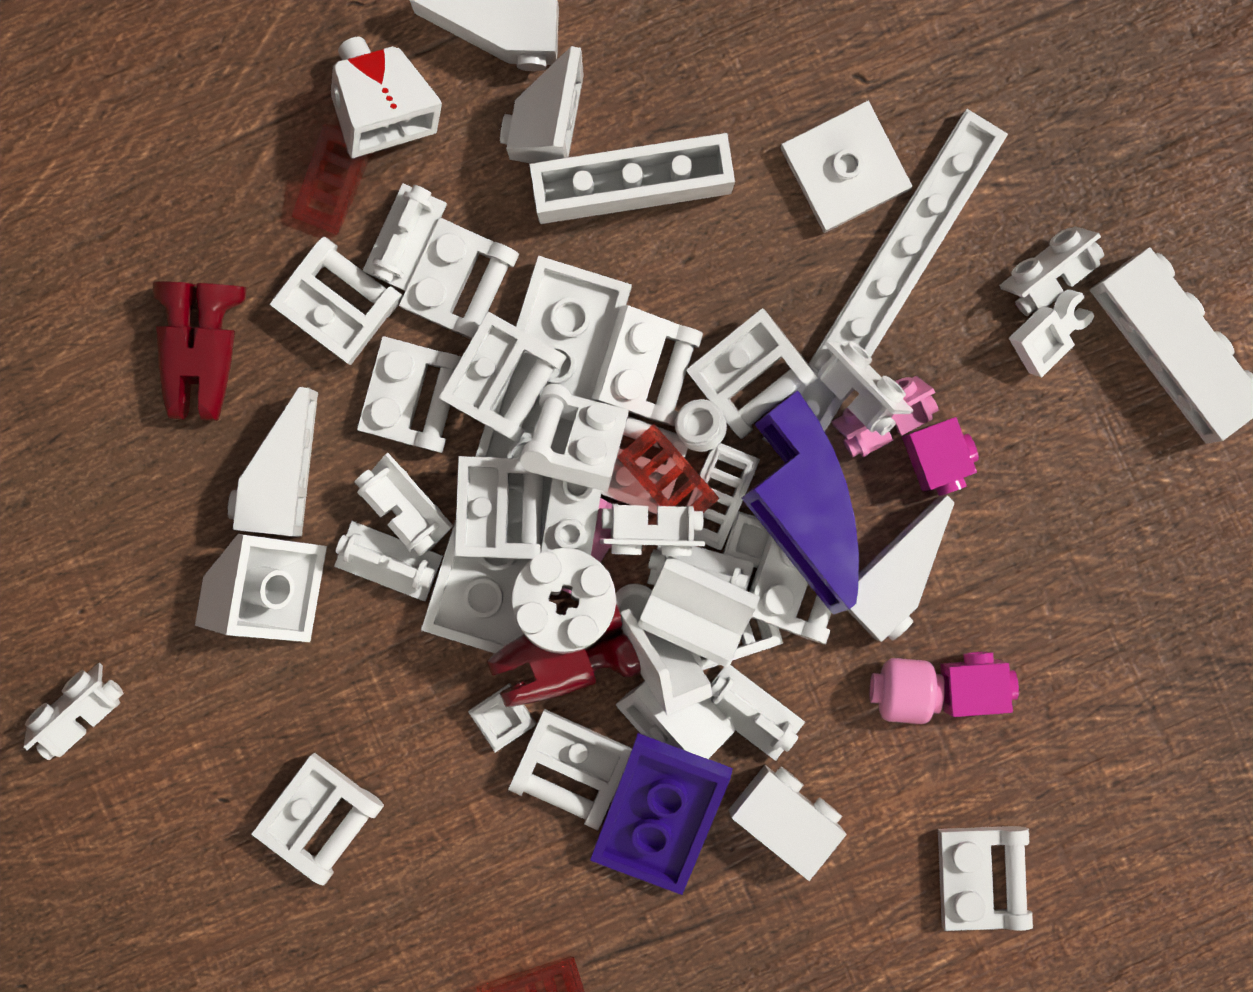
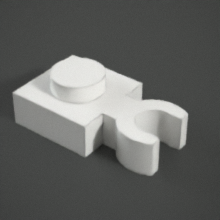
M1073 290L1064 291L1057 298L1054 309L1041 306L1009 337L1030 374L1042 378L1075 345L1069 334L1075 329H1084L1092 322L1094 318L1092 311L1078 308L1074 312L1077 304L1084 299L1083 293Z

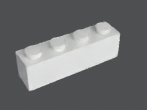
M727 133L530 164L540 224L729 195L732 193L735 184Z
M1149 247L1133 256L1089 290L1206 444L1224 441L1253 419V373L1242 369L1232 356L1235 351L1231 342L1219 331H1213L1203 317L1205 311L1199 300L1191 293L1184 292L1173 278L1175 271L1171 263L1162 254H1155Z

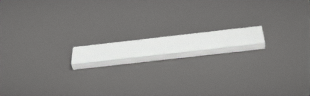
M965 110L809 362V365L817 375L819 371L815 368V363L826 353H829L831 356L833 355L825 346L828 341L854 342L863 348L870 357L872 356L1008 134L972 111ZM818 378L808 387L802 384L788 397L799 391L818 418L825 432L843 401ZM765 437L762 438V440L769 443Z

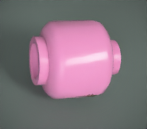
M891 658L884 663L881 674L873 673L871 676L870 702L878 703L880 714L886 721L925 724L930 721L934 713L939 714L942 710L944 677L941 674H936L934 666L928 661Z

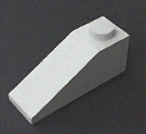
M409 0L416 15L509 64H517V68L521 70L542 71L546 69V65H552L557 60L558 0Z
M304 387L297 389L240 477L238 489L231 491L228 502L229 519H234L233 530L302 536L318 392Z
M948 495L937 497L859 572L857 604L847 611L878 641L882 642L887 636L892 641L895 640L913 623L909 615L919 605L954 506V501Z

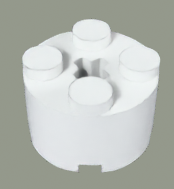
M557 548L537 554L524 566L514 584L512 607L520 630L534 645L549 652L566 654L589 647L603 635L609 627L615 612L616 593L610 573L597 559L580 550ZM562 588L571 590V599L578 601V607L568 608L566 615L557 614L556 604L549 601L551 594L559 595Z

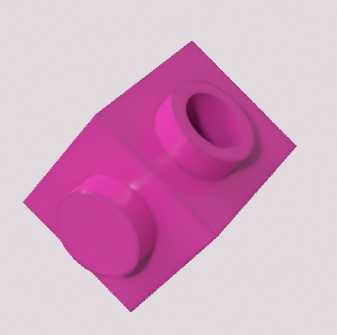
M957 417L902 437L922 491L936 488L938 495L942 496L966 487L964 477L977 473L974 462L979 460L977 448L968 433L963 435Z
M970 652L963 654L964 662L940 663L941 675L944 677L943 708L945 713L952 717L1013 713L1012 700L1018 699L1019 685L1015 670H1010L1008 662L999 659L994 660L993 652Z

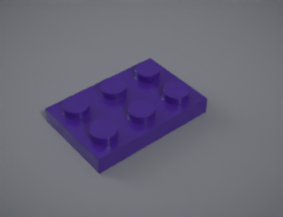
M638 733L590 861L683 895L731 779L733 768Z

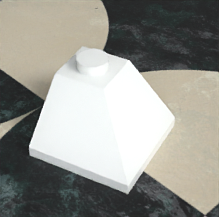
M571 46L515 100L513 115H504L500 143L507 144L506 149L510 160L537 163L569 158L584 77L581 48Z
M238 534L203 577L195 626L225 635L310 642L327 546Z

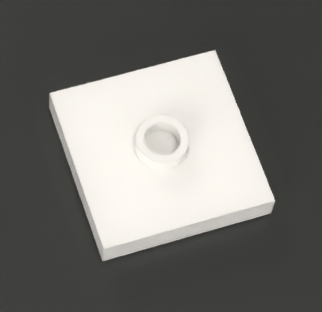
M869 100L781 145V150L824 233L909 191L913 187Z

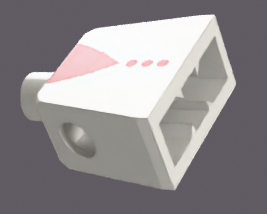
M361 37L350 38L340 45L338 53L342 61H338L333 66L331 95L351 159L437 133L442 103L401 49L389 47L371 52L365 40Z

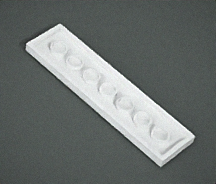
M538 256L516 327L566 356L560 370L554 368L544 387L550 384H559L567 388L573 396L593 400L591 399L619 308L620 305H627L632 289L631 284ZM526 351L524 352L491 411L502 417L506 415L537 360L535 356ZM542 391L521 427L525 431L518 443L485 425L475 457L520 458L525 444L532 440L542 410L539 405ZM564 418L559 419L551 444L553 452L564 455L574 421ZM509 474L507 543H521L524 474ZM544 476L541 544L552 478ZM455 520L421 630L497 653L504 646L523 635L514 616L512 593L519 573L532 559L455 556Z

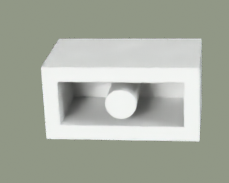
M764 765L730 807L729 813L734 821L810 881L847 835L837 823L842 815L820 797L813 804L799 793L804 785L783 767H780L775 773Z

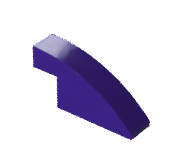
M796 391L755 423V426L785 463L741 498L834 615L847 611L857 604L859 549L855 516L847 483L835 451L818 418L800 392Z

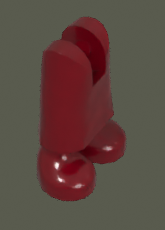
M153 282V295L164 305L167 318V326H156L161 389L168 418L184 420L187 417L190 408L191 384H198V410L201 420H219L231 369L235 338L234 330L222 329L223 318L227 310L244 303L247 287L210 283ZM197 300L199 312L198 327L190 326L191 310Z
M617 604L612 621L603 634L622 628V618ZM622 632L609 636L586 650L583 649L566 654L543 650L534 645L523 634L487 660L492 675L514 670L529 662L533 672V677L517 682L499 693L505 707L534 703L596 683L594 671L597 669L610 668L626 678L641 673L637 653L629 638Z

